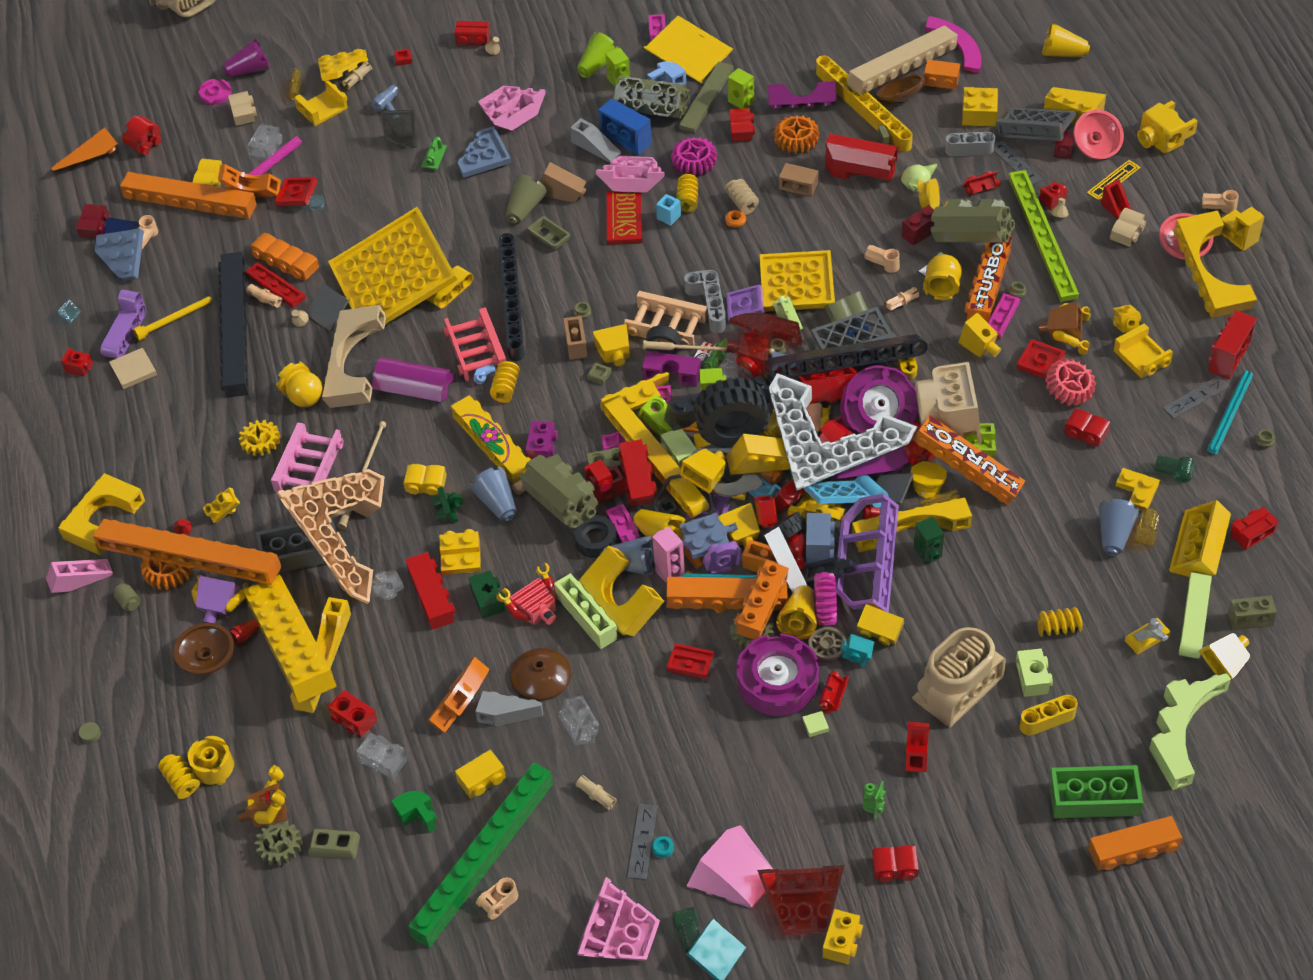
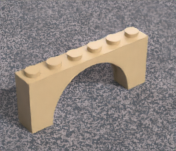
M380 305L342 310L339 313L333 347H331V357L328 362L327 376H325L324 390L322 391V399L329 408L370 403L372 386L365 377L346 375L344 373V362L350 350L361 339L372 333L384 330L386 314Z

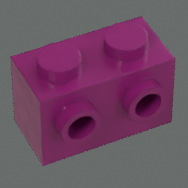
M531 422L526 445V456L531 460L538 455H542L545 458L554 456L555 445L553 444L558 439V430H555L554 422Z

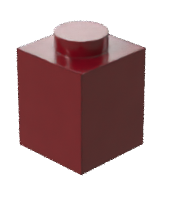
M1064 131L1063 140L1055 142L1054 157L1071 159L1074 136L1073 132Z

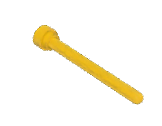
M206 297L150 325H139L133 328V333L136 339L141 341L148 336V333L212 303L213 299Z

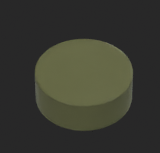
M88 722L80 727L79 736L84 743H94L100 738L101 731L96 723Z

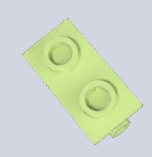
M789 296L777 298L778 301L772 304L786 336L803 329Z

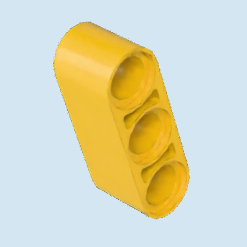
M455 266L452 270L458 280L426 300L441 309L444 308L472 283V273L460 266Z
M1063 695L1024 710L1021 714L1020 731L1030 736L1072 721L1076 715L1077 699L1071 695Z

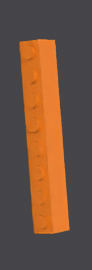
M128 172L120 185L123 197L127 199L250 219L257 206L254 193L133 172Z

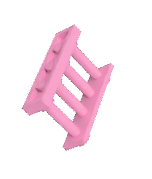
M297 423L271 479L274 492L283 490L287 484L307 486L314 482L326 480L339 449L343 447V438H341L340 430L335 431L333 438L308 434L305 424ZM307 441L329 445L326 452L302 448ZM300 456L322 459L320 467L295 462ZM294 470L316 474L313 481L289 477L291 471L293 472Z

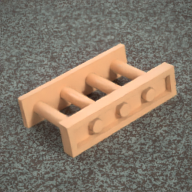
M639 291L637 294V307L639 310L634 321L625 319L624 323L627 325L628 334L646 338L648 330L653 326L659 325L663 314L673 316L669 325L673 329H676L680 318L687 319L690 322L685 333L677 331L681 339L680 345L695 346L692 333L697 322L706 323L708 319L707 306ZM646 310L656 312L651 325L641 323ZM655 339V341L669 342L665 339Z

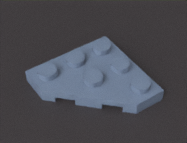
M493 126L478 131L475 135V140L469 144L464 156L457 162L458 168L463 178L510 164L511 158Z
M139 228L96 236L95 252L123 281L138 279L144 231Z

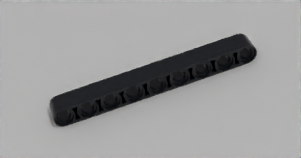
M504 233L499 237L506 341L509 359L520 361L524 358L525 351L516 245L514 236L510 233Z
M911 334L771 357L766 360L764 367L772 378H775L777 373L786 377H794L921 356L926 353L928 345L919 335ZM864 351H867L864 356H861ZM849 354L848 358L844 359V356ZM828 357H832L829 362H826ZM810 360H814L811 365H808ZM792 363H796L793 368H790ZM778 365V368L772 371L773 367Z

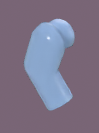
M491 364L478 368L474 375V381L477 384L484 383L488 374L496 372L494 365Z

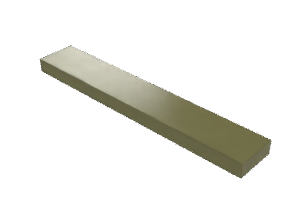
M718 61L679 124V129L692 133L697 131L728 80V76L734 70L733 65Z

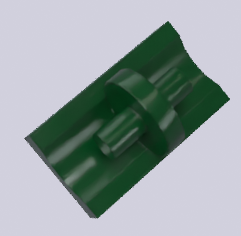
M443 486L437 488L439 494L431 498L432 504L436 509L443 506V509L435 513L437 519L441 523L451 520L453 524L458 522L455 510H459L460 506L464 503L463 496L456 494V492L451 494L445 493Z

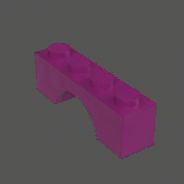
M835 81L818 82L814 91L803 97L790 93L785 84L767 86L768 106H772V109H780L782 105H789V108H797L799 104H805L806 107L816 106L815 103H822V106H831L832 102H836Z

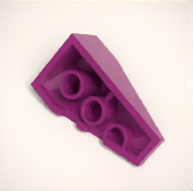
M902 446L832 475L830 478L840 479L892 470L896 472L903 469V465L909 461Z

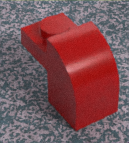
M908 722L905 771L926 772L929 723Z

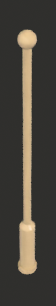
M643 340V349L673 350L674 348L726 350V347L674 345L670 342ZM773 348L763 349V353H768L769 355H773L775 351Z
M384 421L379 423V430L362 471L367 470L381 432L386 427ZM352 510L342 514L337 524L339 529H346Z

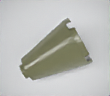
M521 174L517 175L514 179L506 211L507 220L513 224L521 223L546 194L545 186L539 181L537 183L532 181L533 177Z

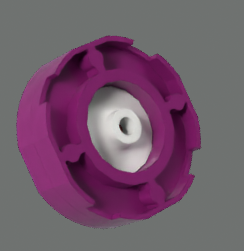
M879 365L865 368L853 376L842 391L840 404L841 417L848 430L855 435L865 433L866 430L874 428L881 413L913 424L916 420L918 401L916 388L912 386L911 382L906 378L907 376L896 368Z
M781 634V637L767 638V635L753 640L740 653L737 661V686L741 697L747 704L766 715L785 716L802 710L815 697L818 691L819 666L815 652L810 646L795 636Z

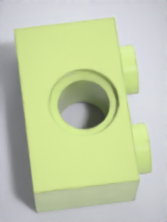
M1042 649L1017 651L1016 666L1024 697L1049 694V688L1053 685L1051 673L1047 671L1048 659L1047 656H1043Z

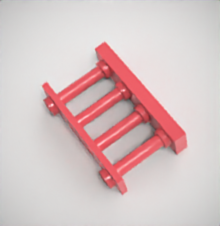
M486 307L479 309L480 317L473 321L451 326L448 318L444 319V335L450 339L459 363L457 365L459 375H463L466 382L469 381V371L491 364L497 366L499 363L506 361ZM480 326V328H484L480 333L456 339L454 336L456 332ZM481 339L489 341L487 345L461 352L459 349L460 345ZM485 352H493L494 354L491 358L467 365L464 362V358Z

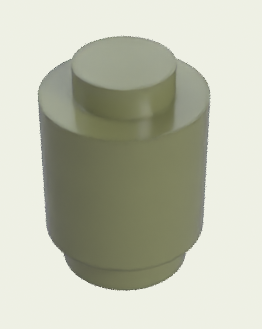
M123 583L114 589V598L124 611L130 612L138 608L141 600L130 585Z

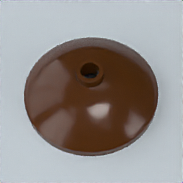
M911 74L891 80L877 90V98L885 102L905 103L923 87L925 83L924 76Z
M197 624L185 630L178 637L173 650L174 658L177 665L183 671L192 675H208L220 670L229 662L234 652V640L230 632L219 624Z
M549 648L532 649L520 655L513 663L510 672L511 683L515 691L526 699L536 701L550 700L560 695L569 685L571 679L570 664L565 656L556 650Z

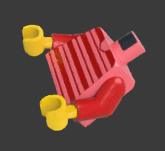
M543 563L546 569L545 572L540 571L539 566L536 568L537 574L541 575L543 579L537 578L512 596H510V591L506 588L502 590L505 598L500 593L497 594V600L505 603L506 609L514 619L530 622L532 625H536L542 620L550 625L556 620V616L553 613L556 610L557 594L552 577L548 576L549 565L547 563Z

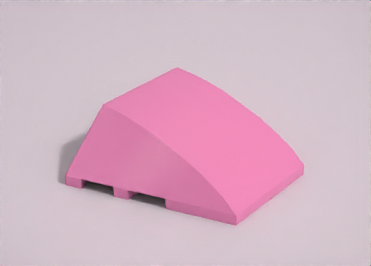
M502 86L479 100L478 103L494 125L514 130L538 115L546 91L545 89L533 91L532 88L520 90V87Z
M619 156L612 160L610 165H604L603 170H596V175L612 191L648 192L665 175L664 172H661V168L657 167V162L653 157Z
M740 825L727 829L700 859L687 884V888L692 890L696 888L705 891L708 895L712 896L714 894L726 898V901L752 909L778 879V875Z
M605 877L581 937L577 955L646 961L660 920L639 903L636 904L626 896V892L620 891L611 883L610 879Z

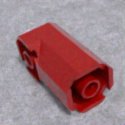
M829 134L826 141L825 168L830 170L832 177L842 179L850 178L851 174H854V176L860 174L892 181L896 169L895 161L897 162L899 147Z

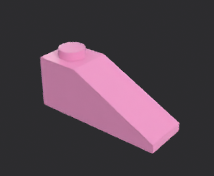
M107 559L51 562L46 580L51 593L69 592L113 575V571Z

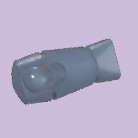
M391 85L371 101L374 110L380 112L386 108L395 121L399 120V115L391 105V101L397 96L398 88L395 85Z

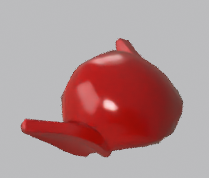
M799 532L785 541L799 569L806 565V539L804 534Z

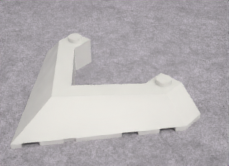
M778 373L769 386V392L796 490L909 444L917 429L914 425L881 413L874 428L866 430L865 433L851 434L832 443L829 441L821 443L811 417L806 410L812 400V386Z

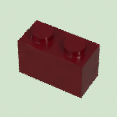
M928 205L902 221V237L913 246L932 234L931 227H934V222H931V216L934 209Z

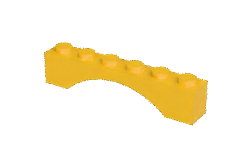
M965 498L934 503L925 507H916L907 511H898L896 533L915 527V523L934 517L940 528L950 531L970 528L972 514ZM880 516L852 522V534L878 530ZM878 538L856 541L855 544L858 552L876 549Z
M328 597L322 613L316 643L331 669L351 616L348 600ZM292 692L290 698L294 710L314 713L321 694L298 703Z

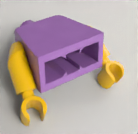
M198 575V581L191 593L196 607L206 612L203 622L215 623L217 615L228 616L230 612L246 599L243 590L249 587L248 583H244L243 589H241L240 586L233 582L209 578V575L206 577Z

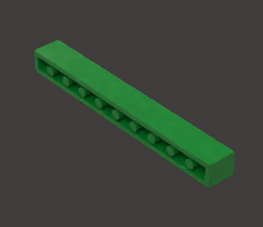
M536 763L530 766L410 923L409 930L414 940L428 948L432 946L552 787L551 771Z

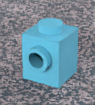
M665 194L656 204L657 219L671 226L681 216L680 200Z

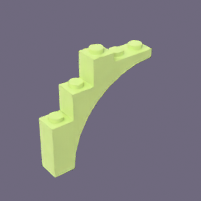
M1227 673L1214 675L1207 680L1196 681L1191 685L1187 683L1186 679L1172 681L1166 685L1164 698L1170 707H1165L1159 711L1157 724L1162 733L1152 738L1149 750L1172 790L1190 785L1193 782L1195 772L1189 761L1185 745L1186 727L1192 716L1204 703L1214 696L1228 691L1231 679Z

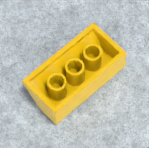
M1218 500L1185 510L1169 568L1171 573L1190 577L1191 572L1210 576L1216 575L1231 513Z

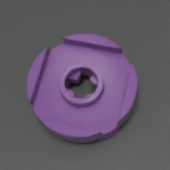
M731 541L729 543L709 546L707 549L708 553L703 558L707 571L710 570L712 574H722L732 570L731 566L735 563L737 566L741 563L742 552L737 543Z

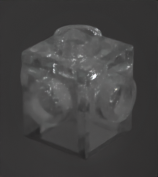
M395 570L381 571L372 580L373 586H371L374 595L376 597L379 596L381 599L390 600L397 596V592L404 589Z

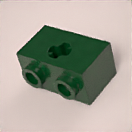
M934 517L915 523L914 548L924 564L937 561L942 557L944 533Z
M491 570L468 577L470 589L482 619L505 612L504 602H499L496 598L498 593L503 598H505V594L499 591V580L497 576L493 577Z

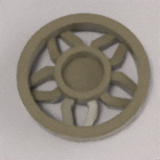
M821 627L816 629L814 634L809 637V646L813 649L818 659L836 661L843 654L840 651L837 653V650L841 648L842 642L846 641V637L836 628ZM822 632H826L824 636L818 635ZM835 634H837L841 639H835Z

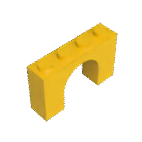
M104 473L95 482L91 490L84 495L79 504L73 508L68 517L61 522L58 528L62 538L101 555L104 549H99L93 538L98 526L89 522L91 515L98 509L106 506H116L135 514L145 501L140 488Z
M607 546L580 578L579 582L585 591L594 598L597 605L603 608L610 620L615 622L619 633L635 636L662 605L664 600L653 588L641 585L628 602L618 606L612 596L613 584L630 561L619 549Z

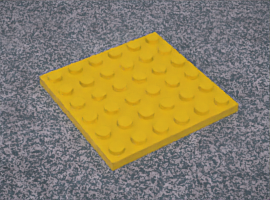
M418 207L328 261L346 299L349 300L348 303L351 309L380 305L386 314L385 324L458 280Z

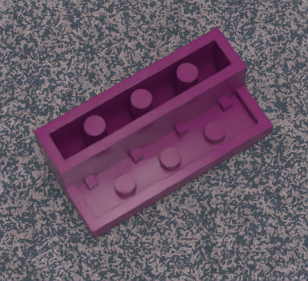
M380 357L374 369L372 388L442 402L447 399L448 385L455 381V374L450 373L448 369Z

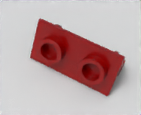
M988 171L978 177L970 176L965 180L962 188H966V193L970 195L983 192V185L985 191L995 189L1000 186L999 179H996L998 171Z
M836 671L828 674L825 684L827 688L823 689L819 700L823 714L838 711L849 676L841 678Z

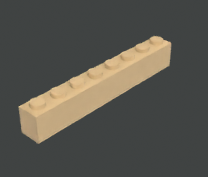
M944 25L850 70L847 85L860 95L927 63V60H933L954 50L957 45L958 35Z

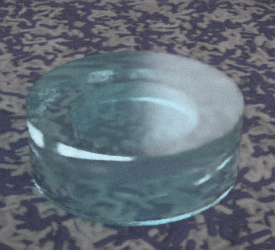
M313 194L308 203V207L312 210H319L325 206V200L321 194Z

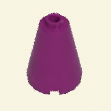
M257 39L252 40L224 62L225 66H223V69L227 76L235 77L270 69L268 59L264 51L259 48L261 45Z

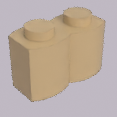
M248 91L228 95L236 126L255 122L254 116H257L255 106H251L254 105L252 95L249 96Z
M1124 208L1112 228L1110 240L1129 247L1133 242L1136 243L1139 237L1138 232L1143 231L1146 225V221H1144L1145 215Z

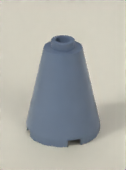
M498 467L499 470L489 468L474 478L475 483L473 485L472 483L470 484V489L501 521H510L515 517L517 509L506 473L501 467Z
M1112 499V502L1106 503L1107 500H1103L1099 506L1102 549L1107 555L1117 556L1123 552L1138 517L1139 509L1138 507L1135 509L1134 504L1126 500Z
M651 536L611 546L619 549L630 561L623 571L646 576L653 575L655 567H652L654 550L653 540L650 541Z

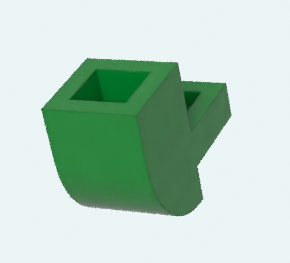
M409 791L391 800L393 809L404 826L420 818L429 833L437 829L435 824L437 817L433 811L431 798L427 794L420 791Z

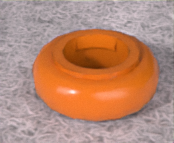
M732 210L726 214L725 222L729 227L739 228L746 223V215L739 210Z

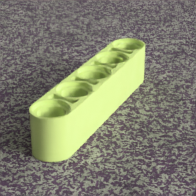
M1191 572L1179 655L1200 659L1201 654L1199 650L1203 644L1212 578L1210 575Z

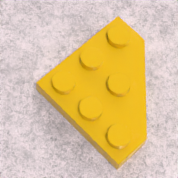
M356 49L350 53L340 52L334 56L323 55L321 58H318L322 81L343 76L342 73L344 71L350 72L357 68L358 63L367 62L366 50Z

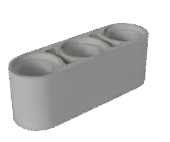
M991 132L948 134L945 140V153L948 156L992 154L994 152L995 135Z

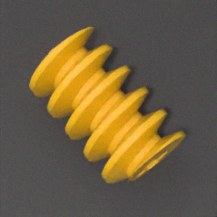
M684 174L677 180L676 199L680 200L682 212L691 213L697 209L698 179L691 174Z
M509 361L498 364L490 389V395L494 400L501 403L511 401L520 372L517 364Z
M1076 607L1072 608L1071 611L1065 608L1063 612L1060 609H1056L1055 613L1052 610H1048L1047 614L1045 611H1040L1037 625L1040 637H1043V631L1045 630L1048 636H1051V630H1054L1055 634L1059 635V629H1062L1063 633L1067 634V628H1070L1071 633H1075V627H1078L1079 632H1082V618Z
M167 755L159 762V770L178 799L189 797L199 788L200 781L196 779V775L192 773V769L188 767V763L185 762L183 756Z

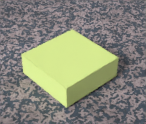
M822 711L802 717L809 737L829 732V727Z

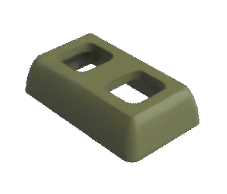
M542 216L528 227L531 235L553 250L560 248L570 238L569 232L545 216ZM543 229L550 232L544 237L538 234ZM555 237L561 239L556 244L550 242Z
M314 829L308 855L311 857L353 860L356 858L360 835L355 831ZM319 834L329 835L326 845H316V839ZM339 836L350 837L347 847L336 846Z

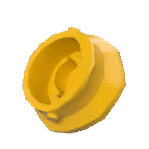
M936 178L927 182L919 180L917 185L921 208L923 209L929 205L935 210L940 205L939 185Z
M923 461L911 467L910 473H913L911 481L916 493L925 499L935 497L947 478V470L935 462Z

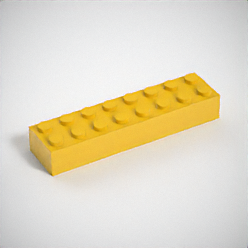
M277 575L272 585L258 583L244 589L248 605L297 702H303L337 687L332 671L282 577Z

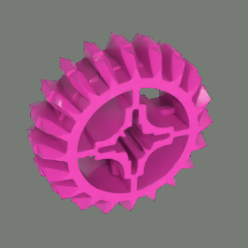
M694 136L692 139L688 137L686 140L681 139L680 143H676L675 147H673L671 154L672 164L676 171H680L681 174H693L694 176L696 174L702 175L703 172L708 173V170H712L713 166H715L717 159L716 148L712 145V142H708L707 139L702 140L701 137L697 139Z
M828 572L817 573L814 576L817 624L823 626L835 625L837 622L835 576L833 573Z

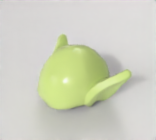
M937 164L909 166L902 174V183L914 193L918 192L917 182L919 180L923 182L929 181Z

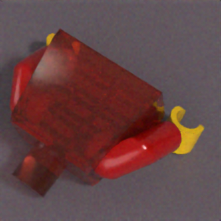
M755 331L741 333L737 342L727 341L725 351L735 353V363L747 369L753 377L762 375L765 370V362L768 360L769 335L758 334Z

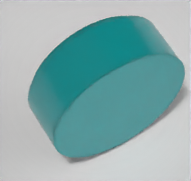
M666 836L656 838L652 844L653 853L660 859L670 857L674 852L673 841Z

